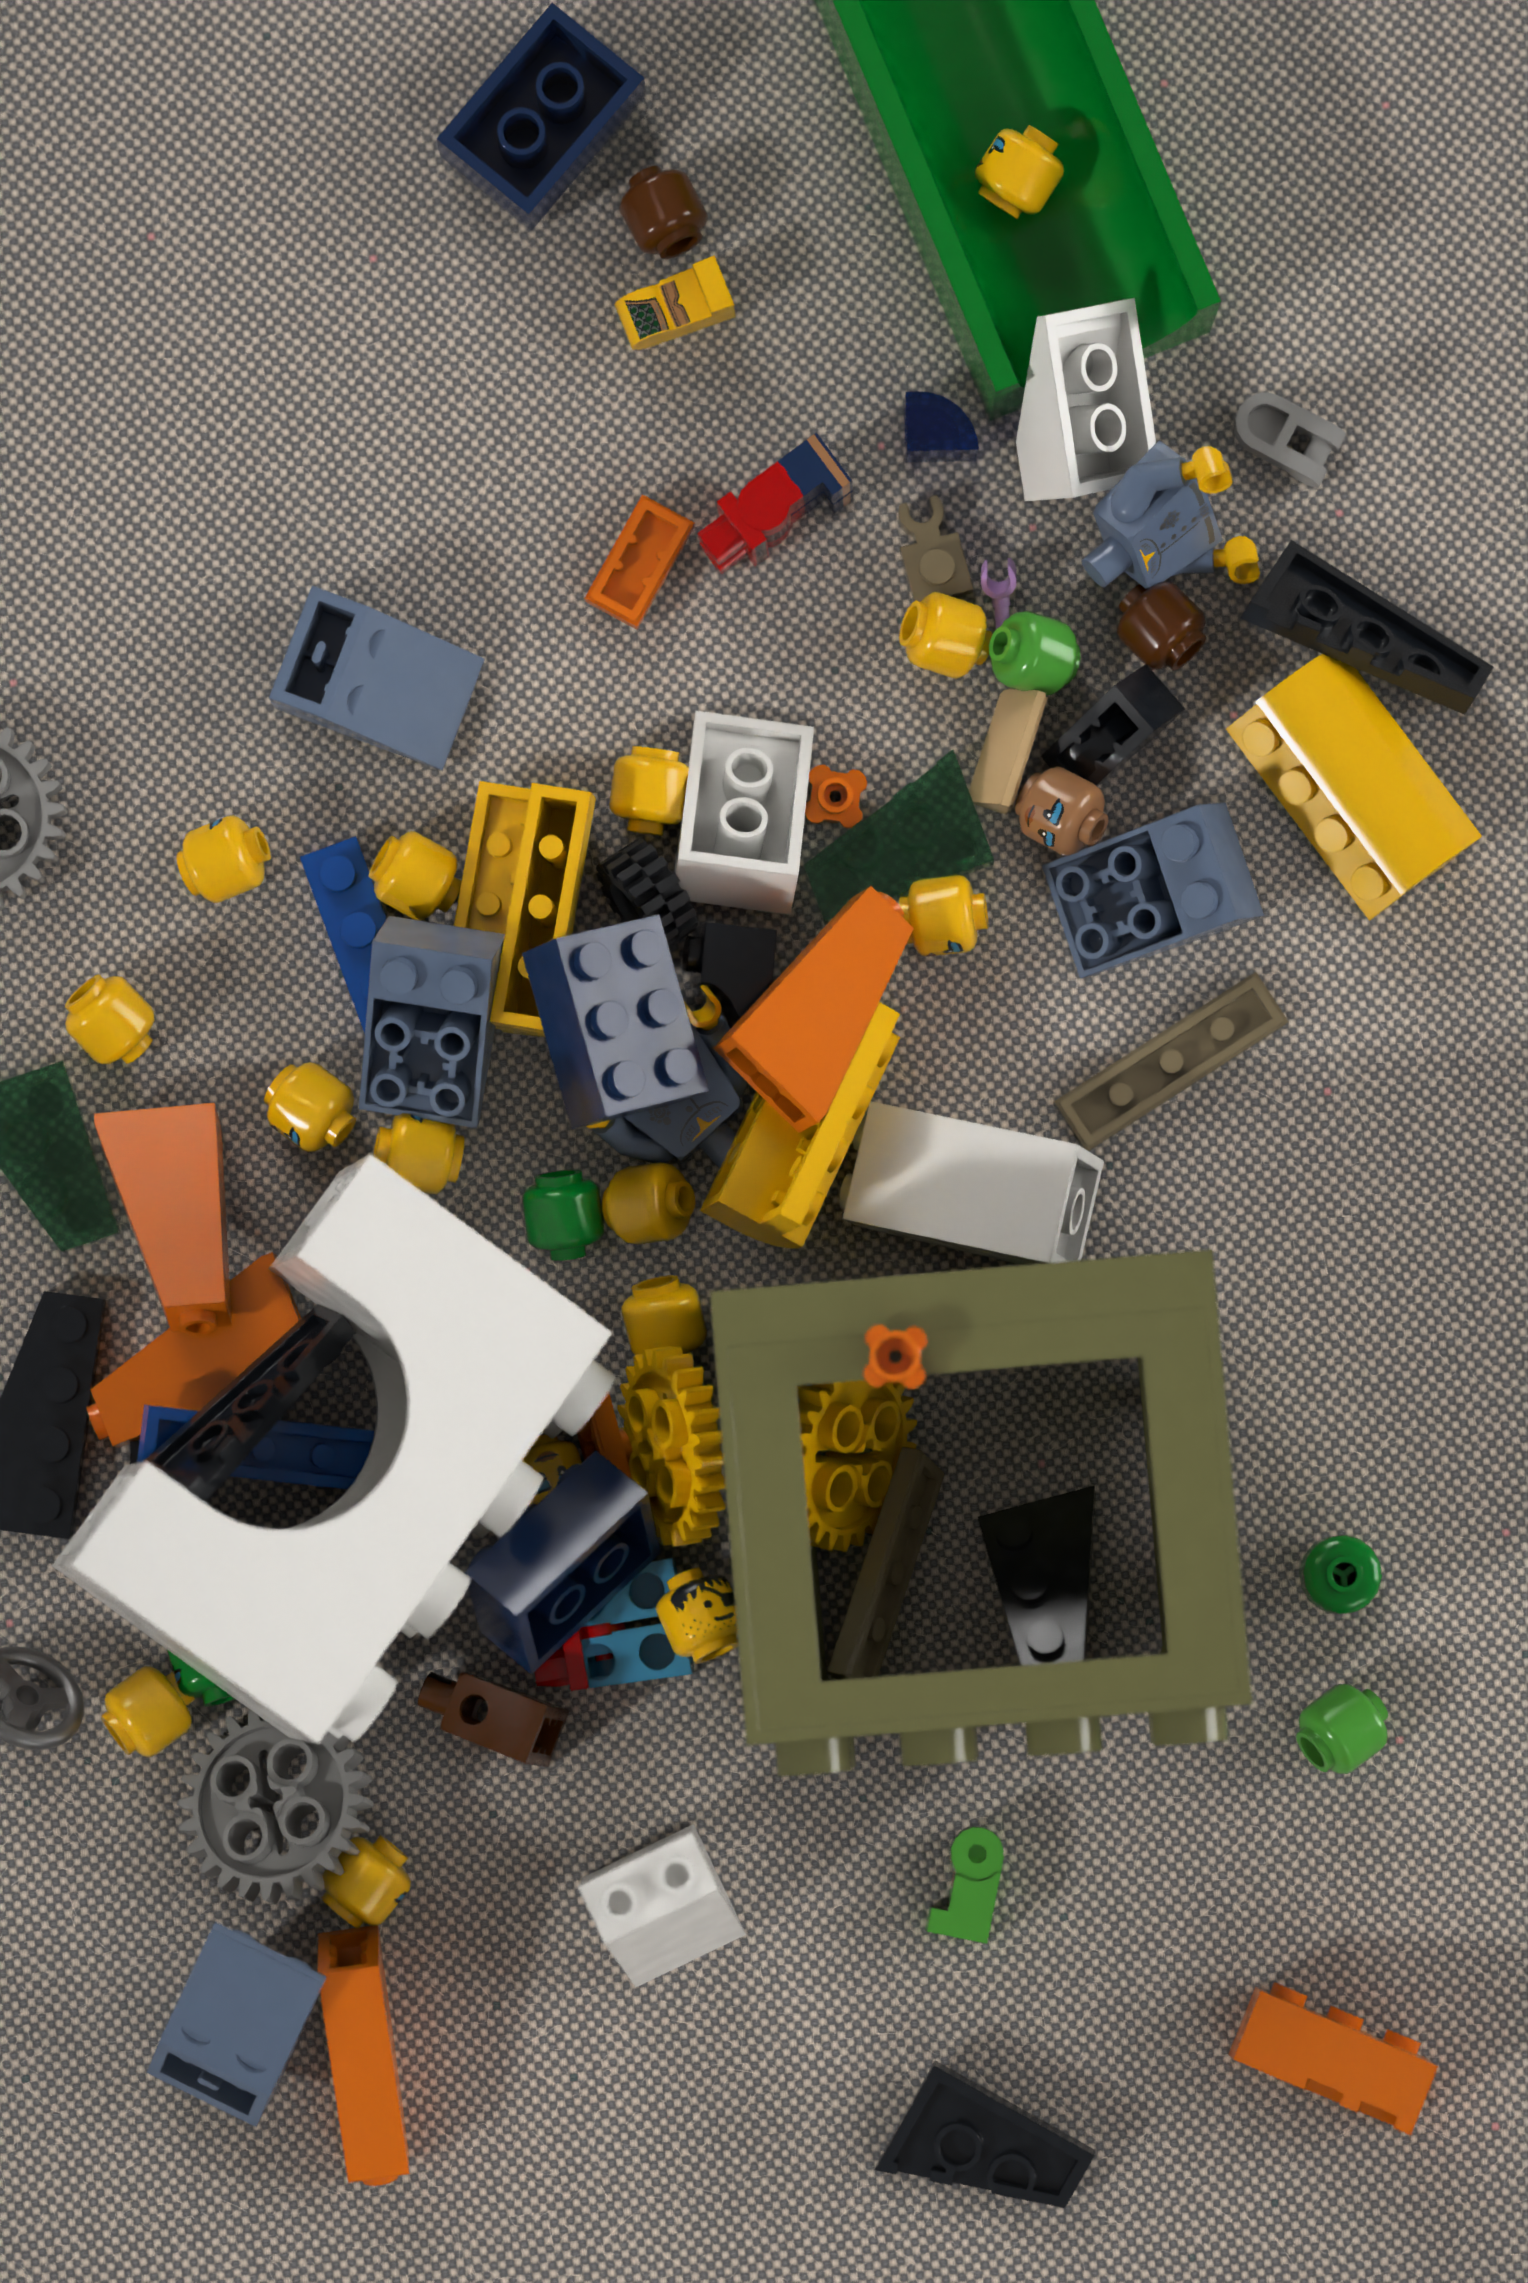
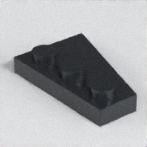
M1095 1485L978 1517L980 1531L1020 1665L1086 1660L1090 1567L1092 1566L1093 1519L1096 1504Z
M935 2060L879 2158L875 2170L891 2174L902 2172L930 2178L929 2181L951 2186L952 2183L991 2190L992 2194L1065 2208L1092 2162L1095 2150Z

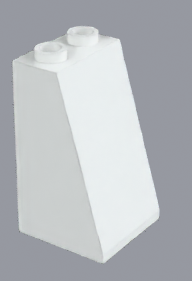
M870 1102L867 1115H864L853 1138L854 1149L858 1150L853 1174L848 1173L840 1191V1207L845 1209L842 1219L858 1227L1019 1265L1079 1261L1082 1259L1104 1160L1074 1143Z
M694 1824L584 1876L578 1886L604 1944L635 1987L746 1935Z

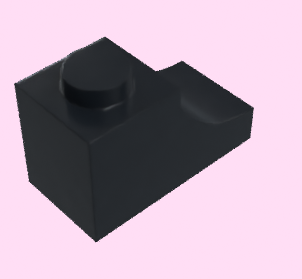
M1145 664L1115 684L1040 757L1050 768L1062 767L1098 787L1125 762L1148 745L1185 708L1149 666Z
M705 922L696 927L697 930L694 931V936H687L685 939L682 969L684 972H691L690 988H700L701 985H705L712 991L720 1002L721 1010L726 1017L729 1027L732 1028L773 983L777 930Z

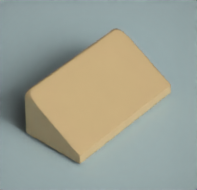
M1006 689L1000 693L967 794V801L971 804L1005 815L1008 812L1011 813L1048 699L1045 692Z

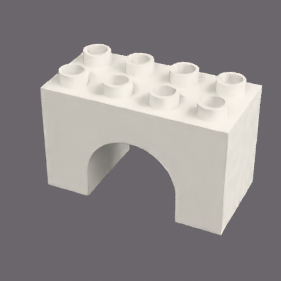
M371 1154L339 1171L269 1267V1270L315 1304L343 1315L356 1332L352 1338L359 1346L372 1375L377 1409L374 1438L369 1454L351 1486L336 1502L315 1517L289 1528L272 1530L246 1525L220 1514L147 1461L127 1465L122 1468L52 1564V1567L289 1738L319 1744L327 1731L338 1739L345 1735L355 1742L369 1728L388 1702L398 1684L397 1679L376 1665L377 1661L399 1631L409 1638H412L418 1632L424 1638L429 1639L440 1628L454 1610L471 1582L469 1576L449 1562L470 1531L480 1538L486 1536L490 1531L501 1537L512 1527L529 1505L544 1479V1476L522 1461L523 1457L541 1432L551 1439H554L562 1430L571 1436L575 1435L599 1407L616 1379L613 1373L594 1360L611 1336V1331Z

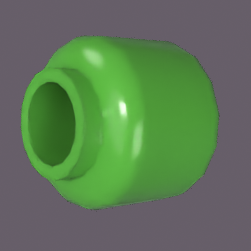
M1030 611L1016 612L1007 618L995 630L989 643L992 670L997 680L1010 688L1020 691L1038 690L1045 692L1046 696L1053 695L1072 681L1080 666V648L1071 627L1059 620Z
M1337 1684L1301 1712L1298 1720L1300 1731L1296 1734L1297 1743L1305 1757L1318 1770L1322 1772L1332 1770L1338 1774H1349L1382 1750L1387 1743L1388 1735L1384 1721L1388 1718V1711L1381 1699L1373 1691L1365 1689L1361 1692L1350 1684Z

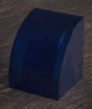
M921 391L905 392V462L977 461L979 452L977 434L970 419L959 406L938 394Z

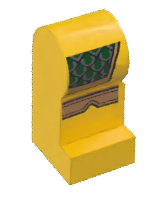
M715 255L693 263V268L662 279L658 284L633 291L615 302L614 306L633 350L650 348L736 317L733 300Z

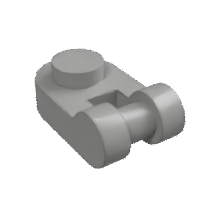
M1269 392L1256 393L1247 398L1238 408L1234 420L1235 436L1244 449L1288 472L1296 480L1315 488L1320 486L1327 473V469L1323 466L1331 450L1338 451L1346 437V433L1335 424L1279 395ZM1295 430L1310 439L1303 454L1287 447Z

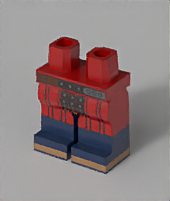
M815 433L748 482L741 490L738 500L730 491L716 501L719 517L697 533L701 541L699 545L720 574H723L746 556L756 567L769 557L768 547L781 544L788 537L792 524L825 501L835 514L853 501L852 480L819 435Z

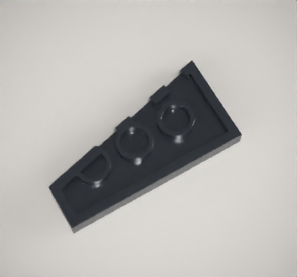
M1292 540L1240 617L1254 625L1464 715L1494 668L1489 663Z
M48 1291L43 1292L0 1397V1530L71 1539L73 1537L90 1419L86 1407L92 1405L93 1395L90 1389L95 1384L106 1307L105 1299Z
M317 1304L144 1461L149 1462L195 1497L206 1503L320 1373L341 1355L343 1347L356 1332L343 1315Z

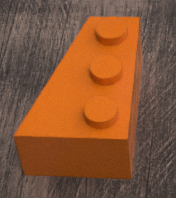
M1274 1982L1270 1992L1255 1987L1228 2054L1233 2060L1298 2088L1311 2091L1340 2103V2106L1356 2113L1361 2112L1393 2125L1394 2129L1411 2136L1439 2067L1426 2057L1417 2054L1421 2045L1420 2042L1389 2029L1386 2030L1383 2039L1361 2031L1365 2019L1331 2005L1326 2016L1304 2007L1307 1995Z

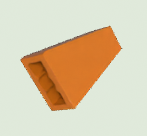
M872 886L852 897L713 1047L798 1133L819 1123L827 1114L914 929L903 918L904 912L901 906L891 896L883 892H877Z
M215 1103L94 1113V1125L102 1151L171 1332L181 1331L188 1335H206L214 1332L217 1327L232 1326L222 1128Z
M271 1252L259 1257L230 1280L232 1326L217 1327L214 1332L206 1335H188L181 1331L171 1332L169 1328L90 1389L95 1403L86 1408L99 1440L109 1437L112 1446L117 1448L128 1445L131 1441L140 1440L144 1404L201 1410L302 1319L288 1283L269 1270V1267L277 1257L276 1254Z
M379 1925L318 1933L317 1972L326 1976L320 1991L348 2183L362 2181L363 2184L369 2186L389 2184L395 2181L398 2176L409 2174V2149Z

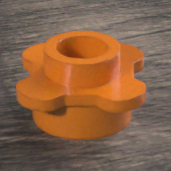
M826 765L815 766L809 773V783L812 785L811 798L806 803L805 817L813 824H819L822 821L840 823L847 829L856 827L863 817L862 811L859 808L860 794L867 787L865 775L856 769H852L847 773L831 771ZM838 791L841 794L840 801H831L830 793Z
M879 1324L867 1331L865 1342L870 1347L869 1364L863 1370V1375L871 1386L881 1387L886 1382L903 1383L908 1389H915L924 1382L926 1372L921 1367V1352L926 1347L928 1340L922 1329L911 1326L905 1331H889L884 1325ZM892 1351H899L902 1358L898 1363L890 1361L889 1355Z

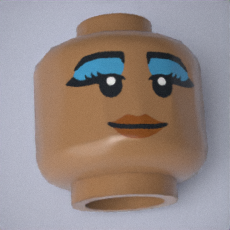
M1062 767L1047 769L1042 774L1037 772L1031 775L1022 786L1015 804V812L1020 816L1019 823L1022 833L1064 856L1078 853L1086 845L1094 846L1103 836L1108 824V815L1103 812L1105 805L1103 791L1095 784Z

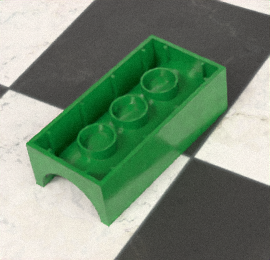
M815 0L990 421L1022 408L1038 316L1135 298L1144 359L1210 333L1221 299L1095 0ZM1031 125L1059 144L1053 155L1062 162L1064 175L1039 213L1031 215L1022 212L1019 218L1015 219L978 194L982 185L975 177V169L1001 130L1013 129L1023 134L1027 126Z

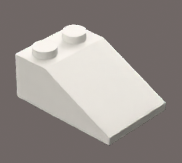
M1135 298L1037 317L1016 437L1025 501L1074 498L1110 490L1123 478L1128 468L1135 465L1156 444Z
M695 711L688 762V778L674 870L680 880L678 884L681 889L687 891L690 897L688 901L779 914H791L799 876L814 727Z

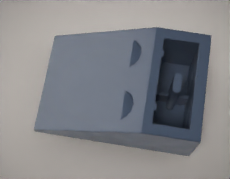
M312 586L269 699L274 709L443 771L485 659L369 606Z
M1226 802L1198 804L1080 850L1078 853L1042 865L1080 979L1215 935L1264 916Z
M388 916L372 941L359 1109L392 1115L407 1113L436 1122L473 1128L478 1127L496 1028L490 1022L505 934Z
M215 1922L159 2040L147 2073L257 2127L286 2072L326 1976L312 1970L302 1960L286 1957L256 1942L253 1937L243 1931L232 1930Z

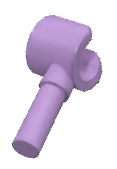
M1008 558L1009 577L1001 582L994 581L988 576L987 560L983 562L981 567V587L985 594L992 598L996 629L1010 617L1009 595L1016 588L1017 578L1016 565L1011 558Z

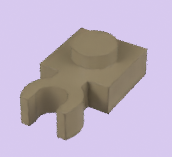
M937 495L929 497L932 517L923 523L916 522L911 518L907 503L900 504L898 511L899 524L904 532L914 537L915 540L914 544L900 547V555L913 602L915 600L921 602L925 596L933 592H940L955 598L973 593L974 588L958 532L944 536L940 534L939 529L944 517V507L941 499Z

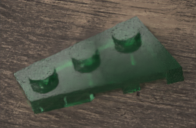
M952 749L938 760L934 767L916 781L910 782L898 791L889 802L864 821L858 822L804 864V870L824 925L828 924L852 897L869 886H872L877 892L886 893L896 900L900 896H907L910 886L915 881L953 875H966L994 865L991 849L954 750Z
M61 1061L0 1081V1169L61 1252L66 1253L121 1234L66 1063Z

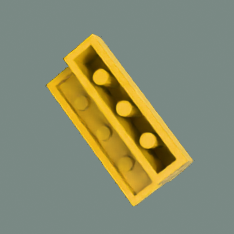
M1323 653L1272 688L1256 701L1257 704L1226 728V731L1369 921L1483 837L1358 670Z
M479 781L454 926L505 934L490 1022L496 1026L495 1029H500L502 1032L545 1037L522 953L555 938L572 935L596 802V797L592 792L531 783V789Z
M880 1002L878 1003L827 1114L819 1123L803 1132L798 1133L756 1091L700 1211L737 1232L766 1244L790 1249L803 1247L901 1038L892 1033L900 1013Z

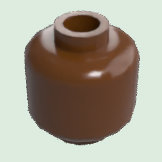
M655 165L639 171L630 178L628 182L630 189L622 197L619 209L642 252L652 255L659 254L662 259H671L688 252L702 240L703 235L701 231L705 227L708 215L685 172L675 169L662 171L660 166Z
M1161 582L1150 588H1144L1139 584L1123 598L1118 606V609L1123 613L1117 627L1119 639L1144 664H1147L1151 670H1162L1167 667L1172 671L1180 669L1199 652L1207 639L1203 633L1206 624L1204 613L1172 582Z

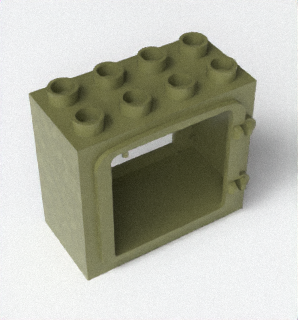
M1213 1249L710 1291L747 1745L775 1743L777 1776L851 1771L852 1767H856L855 1736L900 1733L902 1766L976 1761L977 1757H979L976 1727L1025 1723L1028 1756L1103 1750L1100 1717L1148 1713L1150 1741L1153 1743V1746L1228 1740L1225 1707L1252 1704ZM879 1324L884 1325L889 1331H905L911 1326H916L925 1332L928 1342L921 1352V1367L925 1370L926 1375L1137 1357L1162 1635L1160 1654L831 1681L826 1667L817 1547L810 1545L799 1416L800 1400L797 1386L865 1380L863 1370L869 1364L870 1347L865 1342V1335L871 1327ZM892 1351L889 1355V1359L893 1363H898L902 1358L899 1351Z

